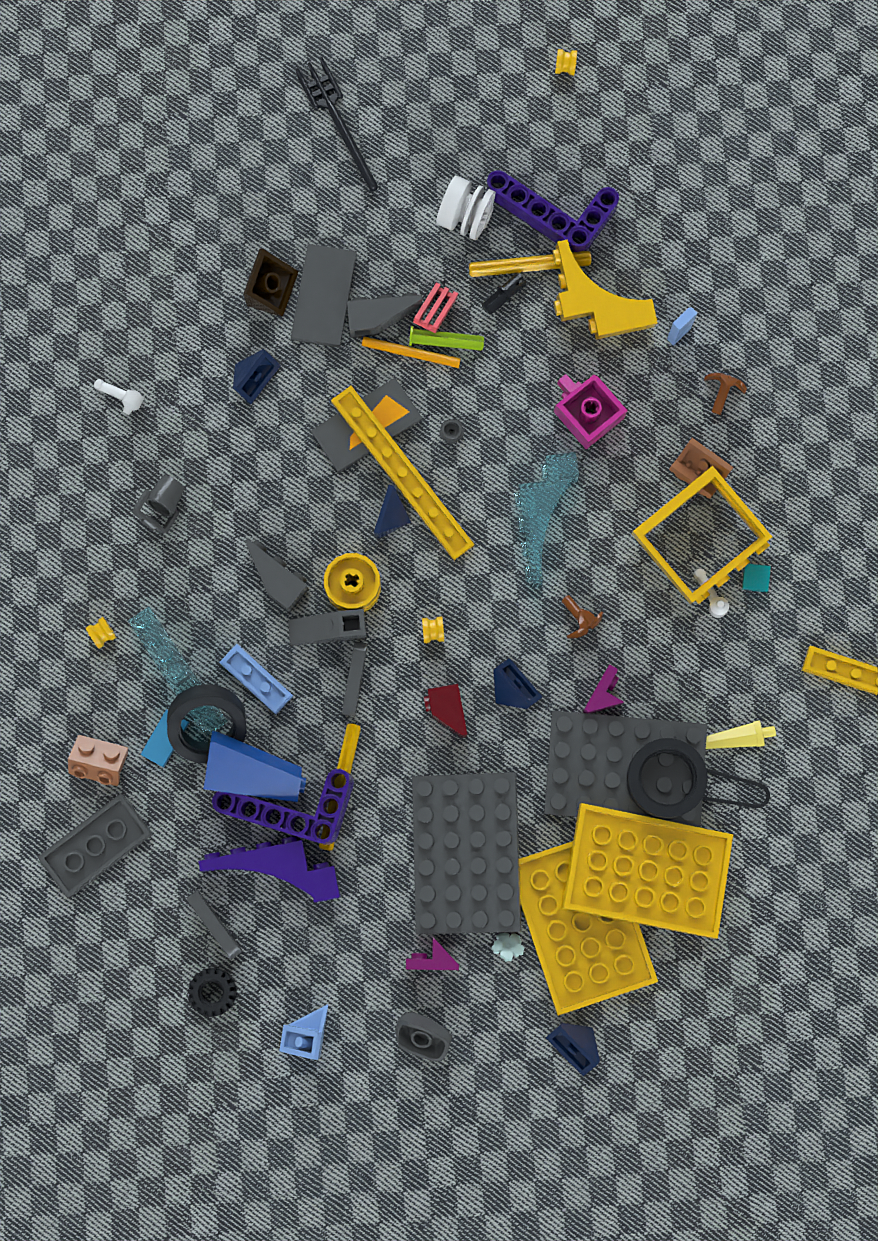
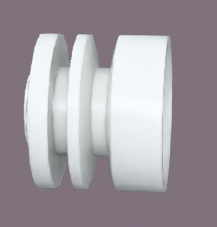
M455 175L443 197L436 224L453 231L458 222H462L460 234L465 236L471 227L469 238L477 240L481 232L486 228L492 215L496 192L488 189L483 197L484 187L479 185L475 192L470 194L472 182Z

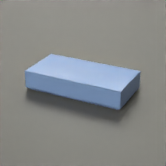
M689 307L673 322L667 340L672 345H675L691 329L697 316V312L692 307Z

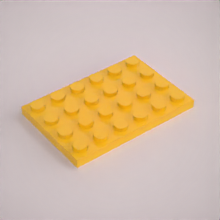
M581 803L579 804L562 908L718 939L733 834Z
M573 841L519 859L521 907L558 1016L658 982L639 924L562 908Z

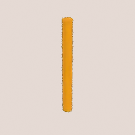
M365 336L362 340V346L455 368L460 366L461 358Z

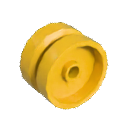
M345 553L336 557L327 566L324 574V588L330 603L338 611L364 609L365 612L370 610L378 601L381 593L380 574L376 565L368 557L358 553ZM352 581L357 582L356 587L348 584Z

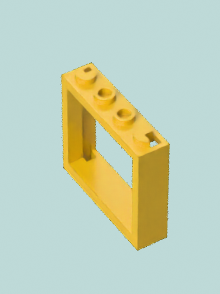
M713 466L632 532L634 538L690 604L695 600L700 604L711 594L707 590L715 584L718 588L730 579L728 576L729 572L734 568L739 572L750 563L748 557L756 552L759 555L770 546L767 541L772 538L771 534ZM711 482L758 539L692 593L645 535Z

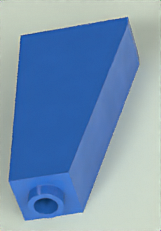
M212 731L203 789L298 802L299 793H304L306 778L302 777V767L220 732Z

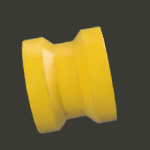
M558 49L555 74L567 72L569 75H575L576 50L565 52L563 49Z
M442 616L436 617L434 620L422 618L424 643H430L431 640L444 642Z
M104 617L98 619V623L85 627L99 649L104 646L106 641H113L117 638Z

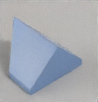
M328 1004L288 1025H283L279 1051L318 1060L321 1056Z

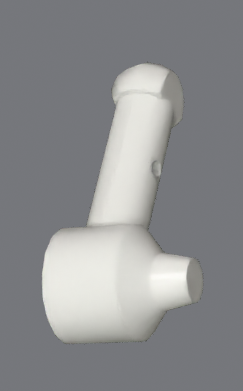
M97 379L94 383V388L98 391L122 400L124 405L123 413L126 415H130L132 411L139 410L144 400V397L136 390L124 391L101 379Z
M699 568L694 571V578L698 580L700 586L709 580L704 569ZM712 586L707 590L711 594L707 597L710 601L709 612L713 617L721 618L728 612L729 603L725 598L718 597Z

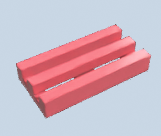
M437 282L413 323L435 334L458 297L457 292L450 293L449 288L445 287L442 289L440 288L441 284ZM437 294L440 295L425 320H421ZM445 298L449 299L433 325L429 324Z

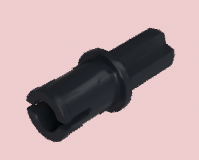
M515 273L503 286H498L496 288L497 291L482 303L483 310L487 314L492 315L504 303L512 301L511 297L527 285L526 281H519L523 277L519 273Z

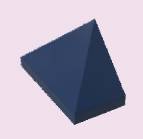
M262 349L235 364L233 389L246 402L252 404L281 365L266 350Z
M390 484L374 530V537L379 539L411 523L395 487Z
M510 658L493 670L496 704L528 709L542 698V695Z
M561 1023L546 1037L582 1076L586 1075L600 1062L593 1027Z

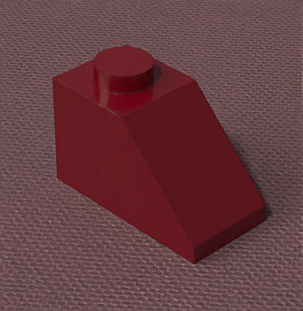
M453 684L427 689L428 696L423 697L426 712L431 711L432 718L461 738L467 737L459 685Z

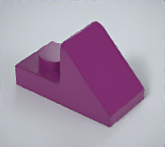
M609 664L585 706L583 713L591 714L618 707L624 703L622 700L606 692L607 689L612 691L619 680V677L615 676L618 671L617 668Z
M434 937L432 959H427V953H411V958H406V970H459V964Z

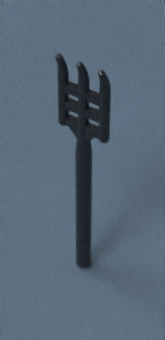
M323 57L319 59L326 75L320 78L312 64L308 63V68L314 81L307 83L299 68H296L299 82L314 110H318L319 107L329 110L330 116L370 191H376L378 185L340 112L335 107L336 100L343 98V93ZM329 81L330 84L324 87L323 83ZM318 87V90L311 92L310 89ZM334 90L335 93L329 96L327 92ZM322 95L323 99L316 101L315 98Z

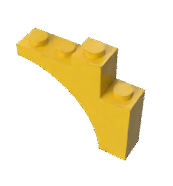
M568 240L557 242L556 249L553 250V259L555 265L559 264L561 274H558L560 289H565V292L558 293L557 300L554 301V310L556 316L560 315L562 322L591 316V319H588L589 330L591 334L595 333L596 340L656 326L658 322L652 299H628L602 289L588 278L579 267L570 250Z

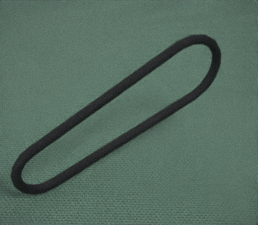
M707 768L708 773L763 788L766 792V799L761 804L703 796L702 800L751 808H762L769 802L770 792L764 784Z

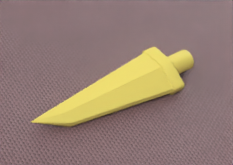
M760 720L753 721V723L708 735L706 738V749L765 746L764 738L776 736V730L774 726L762 728Z

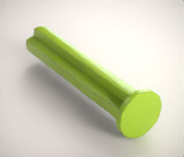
M411 326L409 346L421 344L481 351L484 347V337L437 331L435 334L429 330L413 329V326Z

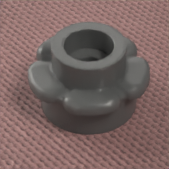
M451 419L442 423L439 434L447 443L454 444L463 438L464 429H462V424L458 420Z

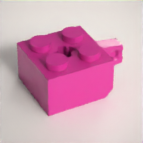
M567 374L558 380L557 385L564 393L561 395L563 400L555 405L554 413L585 449H588L625 418L627 409L596 375L591 376L583 384L579 381L574 383ZM589 408V411L593 409L595 412L591 415V413H586V409Z

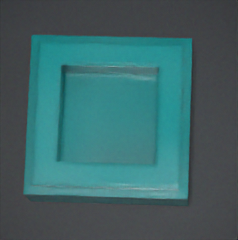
M748 563L743 569L742 590L768 592L771 566Z

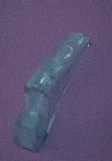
M576 452L545 456L544 464H540L542 479H547V481L519 484L518 492L514 493L515 507H520L521 517H517L519 532H524L525 539L524 542H521L522 556L527 557L528 566L524 567L526 582L531 581V588H539L543 584L542 551L550 518L572 483H577L579 479Z
M147 607L128 620L177 696L190 687L202 685L150 607ZM200 706L189 712L206 736L228 722L221 710L215 706Z

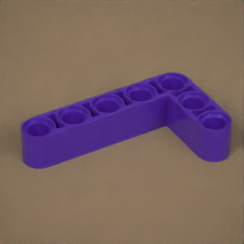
M501 170L491 172L487 178L486 192L488 189L496 192L494 199L496 203L556 244L558 241L568 240L571 252H581L589 249L615 214L619 201L618 192L614 188L604 187L596 194L576 221ZM501 183L503 187L496 189L492 184ZM519 196L524 200L522 202H515L512 198ZM604 199H608L613 204L604 205L601 201ZM540 210L544 214L542 216H535L532 212ZM594 218L599 223L592 225L587 222V219ZM558 223L563 225L564 229L556 230L552 225ZM580 237L585 242L577 244L573 241V238Z
M342 769L332 770L326 778L315 816L245 795L220 791L214 794L212 805L219 813L320 844L329 845L335 842L339 835L354 780L348 772ZM339 775H344L346 778V784L342 788H336L334 784L336 777ZM230 796L232 800L230 807L223 809L221 805L222 799ZM332 800H336L338 802V809L335 813L329 814L326 809L327 804ZM254 803L256 812L253 816L248 817L245 812L246 807ZM278 810L281 814V819L277 824H272L270 822V815ZM303 818L306 823L305 828L297 832L294 828V823L297 819ZM328 825L330 835L326 839H321L319 837V830L322 826Z

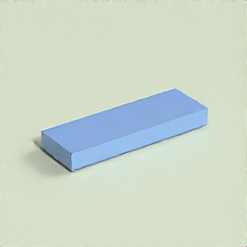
M238 644L219 662L275 715L293 697L284 686Z

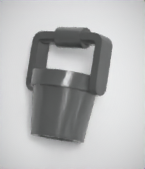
M163 475L151 491L149 489L144 490L133 508V514L152 531L155 530L160 534L167 533L179 515L176 507L185 489L184 486L176 479ZM144 503L156 512L169 517L164 527L159 525L152 517L140 511Z

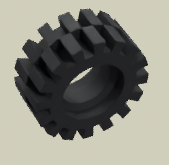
M208 968L197 973L193 980L190 981V987L187 990V994H189L188 1000L192 1004V1008L198 1011L200 1015L208 1017L219 1016L232 1008L237 998V986L234 983V978L227 971H223L220 968ZM208 982H217L222 987V997L215 1003H210L203 997L202 991Z

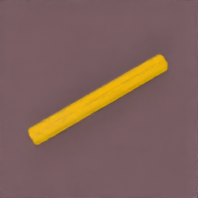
M590 251L572 252L579 267L591 265ZM553 254L469 263V274L471 277L560 269L559 264L555 265Z
M352 723L347 724L337 769H342L349 774L351 773L361 730L359 725ZM344 775L336 777L334 781L336 788H342L346 784ZM336 800L330 801L327 809L329 814H333L338 809V802ZM328 825L323 826L321 839L329 837L330 828ZM334 842L329 845L319 843V848L327 851L333 850Z

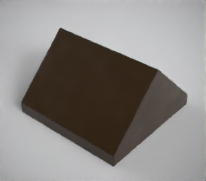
M260 248L243 293L246 305L270 314L283 316L299 271L263 248Z

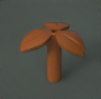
M711 373L704 378V381L719 380L721 383L711 411L719 415L722 413L731 386H736L744 394L747 391V387L741 380L730 375Z
M570 595L564 597L562 603L575 617L579 625L577 631L566 637L573 639L587 635L590 628L594 629L600 623L604 612L601 611L595 617L590 611L581 609Z

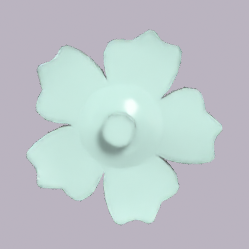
M500 933L496 936L497 940L494 941L492 946L493 953H500V957L505 962L512 961L513 955L515 957L523 955L524 947L521 945L522 940L519 935L513 933L509 937V933Z

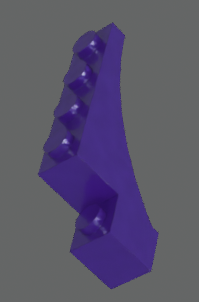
M297 836L281 839L282 844L272 846L271 842L256 844V849L246 851L245 847L231 849V854L220 856V852L204 855L205 860L198 861L200 872L246 870L277 877L308 893L313 897L314 903L341 898L335 866L329 867V863L325 862L313 865L314 870L309 871L304 841H298Z

